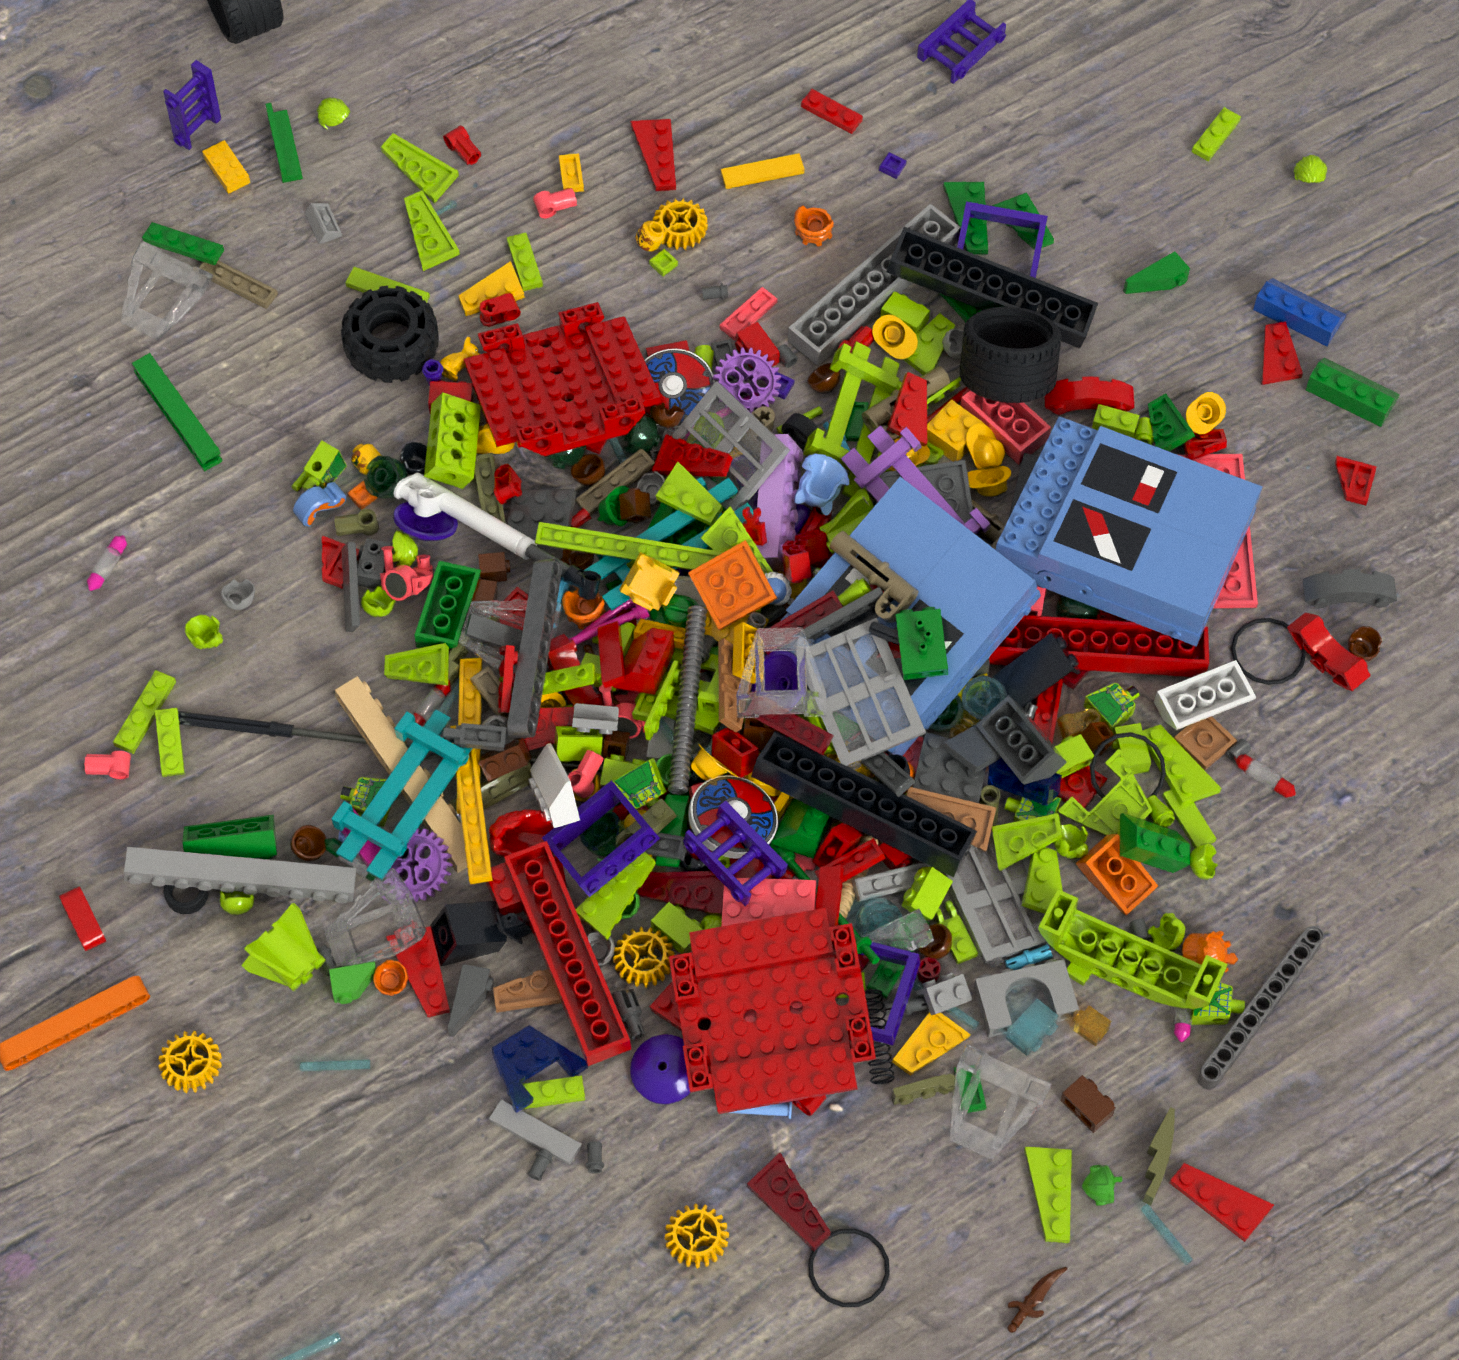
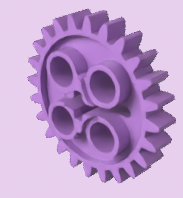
M742 347L740 354L734 349L732 357L726 354V361L720 359L719 365L721 367L716 366L714 371L718 374H714L712 379L721 383L752 413L759 407H769L768 402L774 404L775 399L773 397H778L779 392L775 389H780L781 384L777 383L781 376L775 375L779 368H772L774 360L766 361L768 354L761 357V350L753 354L752 348L746 353ZM750 364L753 366L754 370L747 371L744 369L743 365ZM734 376L737 379V383H730L727 377ZM743 380H745V381L750 380L751 382H750V384H749V383L744 384V383H743ZM763 380L767 387H759L756 381ZM740 393H748L750 399L744 400L741 398Z
M418 828L407 843V848L409 849L408 857L404 859L403 855L401 857L398 856L385 875L388 878L383 883L390 885L388 890L391 892L396 891L395 896L401 898L403 896V899L407 901L411 898L414 902H418L419 897L421 900L426 901L427 894L435 897V889L442 891L440 883L447 884L448 882L444 879V876L451 875L446 869L453 866V864L447 862V859L452 857V855L445 853L449 846L441 845L444 839L436 838L437 834L434 832L429 834L427 829H423L421 832ZM430 848V855L425 859L424 852ZM407 871L408 878L402 881V875ZM426 871H429L430 876L428 880L424 881L423 875Z

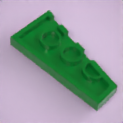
M943 182L944 191L948 196V202L953 210L954 219L958 226L961 227L966 201L986 205L984 182ZM969 218L964 244L966 251L975 255L988 254L987 220Z

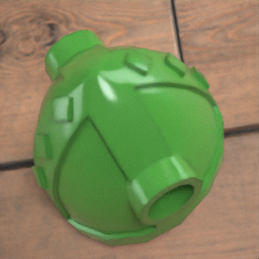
M1108 1165L1090 1166V1173L1083 1181L1082 1189L1090 1198L1095 1200L1097 1206L1114 1203L1115 1183L1122 1182V1176L1115 1177Z

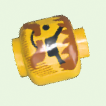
M656 221L644 222L635 235V240L639 247L645 251L652 252L657 250L665 239L663 226Z
M359 444L353 449L351 462L361 474H369L371 476L382 468L383 457L374 445Z

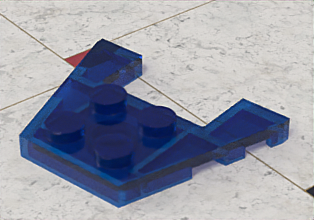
M530 1025L492 1047L493 1058L500 1076L503 1077L507 1094L511 1098L512 1107L516 1113L533 1103L534 1099L521 1083L551 1064L558 1062L570 1077H574L588 1069L585 1059Z

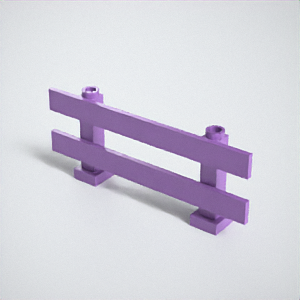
M881 425L867 436L882 453L871 464H868L855 448L841 458L856 476L854 481L861 489L865 487L877 502L889 490V487L879 476L889 467L893 466L905 481L974 534L980 530L985 533L991 528V524L977 508L970 512L971 519L964 523L906 456V453L911 449L916 452L921 448V443L907 427L900 432L902 438L896 443Z

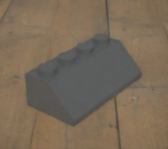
M1009 695L976 725L1023 784L1050 778L1067 763L1022 706Z

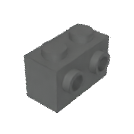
M367 538L365 545H361L359 550L360 561L357 564L358 586L372 589L381 586L380 573L385 572L384 554L381 548L392 546V543Z

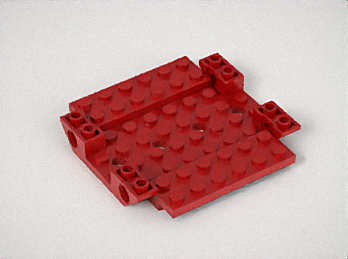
M596 302L558 312L560 325L522 335L520 327L516 323L478 333L481 346L487 353L464 358V364L496 447L516 442L518 448L524 447L540 455L548 456L626 435L646 413L644 407L661 403L659 392L625 316L601 322L604 319V314L599 303Z
M826 908L689 932L692 952L669 956L675 1000L678 1005L683 1035V1051L690 1093L714 1088L718 1114L857 1090L854 1063L876 1059L853 925L850 923L830 927ZM841 994L849 997V1002L844 1006L836 1003V998ZM793 1003L803 1005V1010L799 1014H793L790 1011ZM748 1011H754L757 1013V1018L753 1022H747L744 1020L745 1014ZM703 1019H708L711 1021V1027L705 1031L700 1030L698 1027L699 1022Z

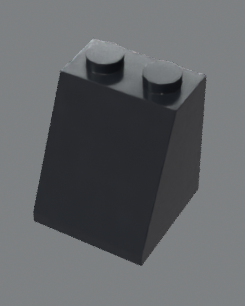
M496 901L445 904L430 925L441 966L500 951L507 942V936L500 933L496 924L498 921L496 912H500Z

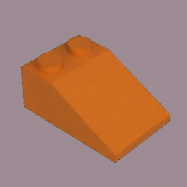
M1118 834L1106 835L1088 851L1086 856H1083L1075 863L1086 878L1124 915L1129 914L1158 887L1157 883L1140 862L1120 856V836Z

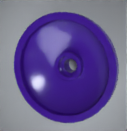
M408 502L397 506L393 515L395 524L402 532L421 541L447 539L455 534L458 527L457 519L441 511L429 517H422L414 512V507L409 505Z
M776 650L769 655L767 654L763 658V679L752 684L753 700L756 694L791 712L799 703L805 688V671L800 659L792 652L785 650Z
M668 1034L657 1035L643 1042L635 1051L630 1066L631 1079L636 1090L647 1100L657 1104H673L690 1094L682 1038ZM666 1063L667 1068L663 1071L659 1070V1065Z

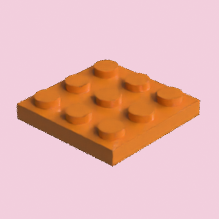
M746 540L688 572L720 631L778 599Z

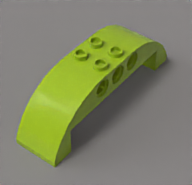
M1057 889L1038 930L1044 939L1064 958L1092 972L1093 975L1161 1004L1189 1009L1202 1008L1210 1004L1228 964L1208 955L1205 956L1202 965L1077 910L1079 898Z

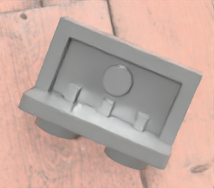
M575 703L572 727H577L576 731L590 732V729H599L601 734H612V731H617L619 708Z
M953 972L941 976L942 981L936 983L934 979L923 983V988L916 991L917 995H924L931 1015L973 1000L964 975L954 976Z

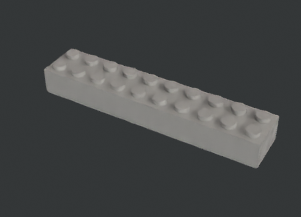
M929 204L904 226L952 246L958 243L961 230L960 226L932 204ZM903 228L788 328V342L817 366L833 354L844 340L851 338L861 326H864L877 315L894 291L900 294L912 284L910 281L886 272Z

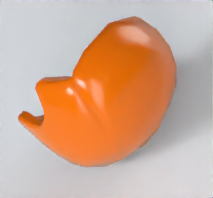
M386 960L375 969L373 982L375 988L383 995L394 996L405 989L409 977L406 968L399 961Z

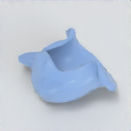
M815 453L806 457L802 464L806 471L800 479L794 503L802 504L805 502L809 506L819 507L824 515H828L832 510L833 501L840 494L842 485L848 486L850 484L848 473L837 460Z

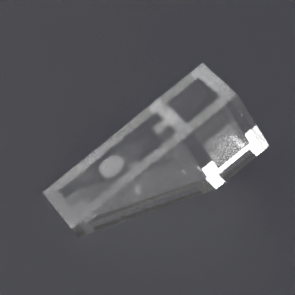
M920 909L861 936L869 937L872 942L906 951H914L918 948L926 947L930 942L934 941L931 929Z

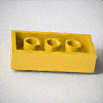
M225 140L202 151L204 160L228 194L250 184L248 173Z
M742 622L734 627L732 675L755 684L763 679L764 648L757 637L763 631Z

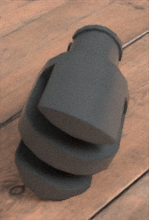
M634 989L613 992L612 998L622 1021L628 1025L632 1040L644 1037L646 1033L639 1018L642 1010Z

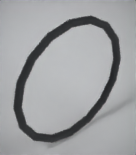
M1272 618L1254 619L1242 625L1234 635L1231 651L1233 661L1236 660L1245 676L1255 682L1267 685L1282 684L1294 678L1303 668L1306 658L1304 648L1301 650L1302 655L1299 666L1292 674L1282 679L1265 680L1254 677L1244 670L1237 659L1235 649L1240 634L1246 628L1256 623L1271 622L1282 625L1286 629L1289 625L1284 621Z
M1132 732L1115 734L1101 743L1094 752L1090 765L1091 782L1102 799L1106 795L1102 793L1095 779L1094 767L1097 756L1106 744L1117 738L1124 737L1143 740L1155 750L1160 759L1161 776L1159 784L1151 796L1158 794L1162 789L1166 770L1164 758L1156 744L1147 737Z
M838 1229L831 1232L827 1239L838 1234L855 1233L868 1238L879 1248L885 1264V1275L881 1286L871 1297L859 1302H841L830 1298L819 1288L814 1277L813 1261L818 1248L815 1251L812 1250L808 1260L809 1278L815 1291L827 1302L840 1307H860L872 1302L885 1289L890 1275L889 1258L882 1244L871 1234L858 1229Z

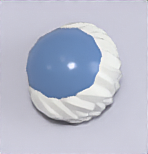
M765 573L778 598L769 604L783 605L787 603L792 594L789 580L782 573Z

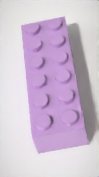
M788 434L775 435L790 451L758 490L757 507L761 509L759 522H765L767 543L763 546H756L773 572L784 571L782 545L787 540L795 541L796 532L794 528L795 523L798 521L794 497L798 490V482L801 479L799 468L800 462L803 460V451ZM764 441L762 444L761 464L773 451Z

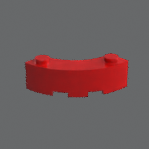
M1093 376L1082 377V380L1069 382V379L1056 381L1054 389L1045 395V408L1057 415L1075 410H1097L1098 404L1126 412L1135 408L1133 386L1116 379H1112L1111 382L1100 381L1099 377Z
M818 529L809 530L796 535L795 541L787 540L782 545L784 573L791 583H801L805 578L811 577L810 565L818 564L821 560L829 558L825 532Z
M1305 612L1287 626L1290 635L1299 649L1302 650L1304 648L1312 657L1310 662L1321 673L1326 671L1334 677L1333 682L1337 685L1353 691L1371 676L1367 669L1366 661L1342 647L1324 626L1323 620L1318 615Z
M565 634L551 639L547 664L552 671L580 665L575 653L578 651L573 639L569 640ZM591 685L562 691L563 697L566 698L569 705L572 704L574 706L575 703L604 706L601 694H596Z

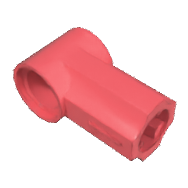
M572 188L551 194L548 191H541L533 197L539 216L544 219L552 217L559 210L577 206L575 193Z
M590 750L586 751L577 770L568 774L573 792L580 798H587L594 791V783L592 781L604 760L602 756Z
M114 751L111 755L87 754L84 763L85 773L87 775H109L114 779H126L129 777L131 755L125 751Z

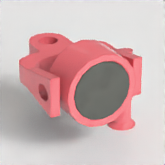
M384 546L381 549L384 554L385 572L380 573L382 590H385L390 598L402 601L412 595L419 594L432 583L434 576L433 566L430 565V555L422 554L416 556L418 566L414 568L407 565H399L394 568L392 549L394 547Z
M602 684L599 687V691L602 692L604 706L619 708L617 731L630 733V739L637 737L642 727L645 733L644 725L646 722L633 719L632 716L636 706L635 699L640 692L629 691L627 695H616L615 698L620 704L614 705L610 692L612 686L604 688Z

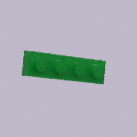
M151 222L142 236L144 243L214 266L224 252V247L221 244Z

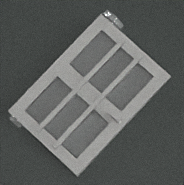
M718 381L713 384L677 429L669 428L660 437L661 444L665 435H670L677 440L678 438L683 439L690 444L696 443L703 448H712L730 454L733 460L726 477H693L696 480L702 477L706 482L708 490L725 479L730 478L739 492L720 504L725 509L731 506L733 511L751 499L790 451L786 445Z
M877 618L815 644L813 639H806L793 646L794 654L800 659L804 667L805 680L827 732L834 735L831 741L840 763L853 770L862 766L860 762L926 734L887 641L869 633L871 623L873 621L878 622Z
M993 832L990 834L987 851L984 852L971 846L954 877L941 871L943 875L953 881L949 891L978 951L979 957L982 958L984 964L989 963L992 968L1001 965L1004 962L1003 958L1049 944L1038 930L1045 914L1021 906L1031 855L999 871Z

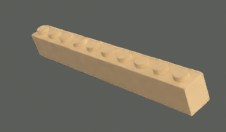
M357 676L335 689V697L390 776L408 750L406 746L408 743L406 740L403 742L396 737L393 720L390 716L386 717L384 715L380 701L377 698H372L368 684L365 681L361 682ZM420 765L401 791L410 806L431 777L426 768L422 769ZM442 792L422 823L429 830V833L434 832L437 834L436 838L444 839L441 845L449 846L445 853L452 855L448 861L453 864V868L459 873L467 868L462 821L459 822L455 817L457 813L450 803L446 804Z

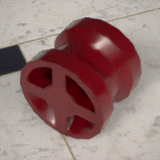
M925 957L920 961L917 977L921 983L934 979L936 982L938 981L941 970L938 960Z

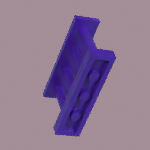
M967 0L918 45L917 58L924 62L928 57H933L951 70L950 82L952 84L958 79L964 78L967 71L1006 37V24L1003 22L995 29L975 15L976 2L973 0ZM967 21H971L990 35L981 40L964 28L963 25ZM954 33H959L977 47L968 52L950 39V37ZM941 45H946L964 59L956 64L937 51V49Z
M197 60L191 64L192 78L176 94L167 89L163 91L173 140L178 146H183L188 150L192 148L190 135L206 120H210L215 124L221 120L212 70ZM195 87V90L182 102V99ZM197 100L198 102L185 114L184 112ZM200 112V115L187 127V124Z
M724 801L719 805L716 814L718 819L697 836L688 830L685 833L683 842L686 849L690 853H694L731 891L732 897L737 902H741L746 906L749 904L752 895L749 891L770 874L774 875L777 879L781 878L785 874L788 864L727 801ZM727 826L733 832V835L714 851L710 852L703 842L721 827ZM738 842L743 843L749 851L726 868L718 858ZM754 858L759 859L764 864V868L742 885L733 875Z

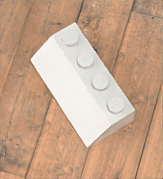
M1235 660L1157 691L1154 704L1163 721L1175 730L1252 701L1256 699V696L1238 662Z
M548 743L531 767L532 778L528 780L546 821H551L553 827L557 828L580 821L571 781L552 744Z

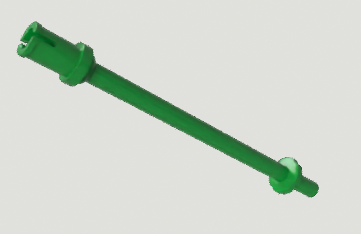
M770 843L769 846L788 864L789 869L799 880H811L795 862L796 855L792 851L779 846L776 847ZM839 912L838 925L849 924ZM853 928L858 954L863 953L872 964H877L880 958L870 948L872 940L869 937H861Z

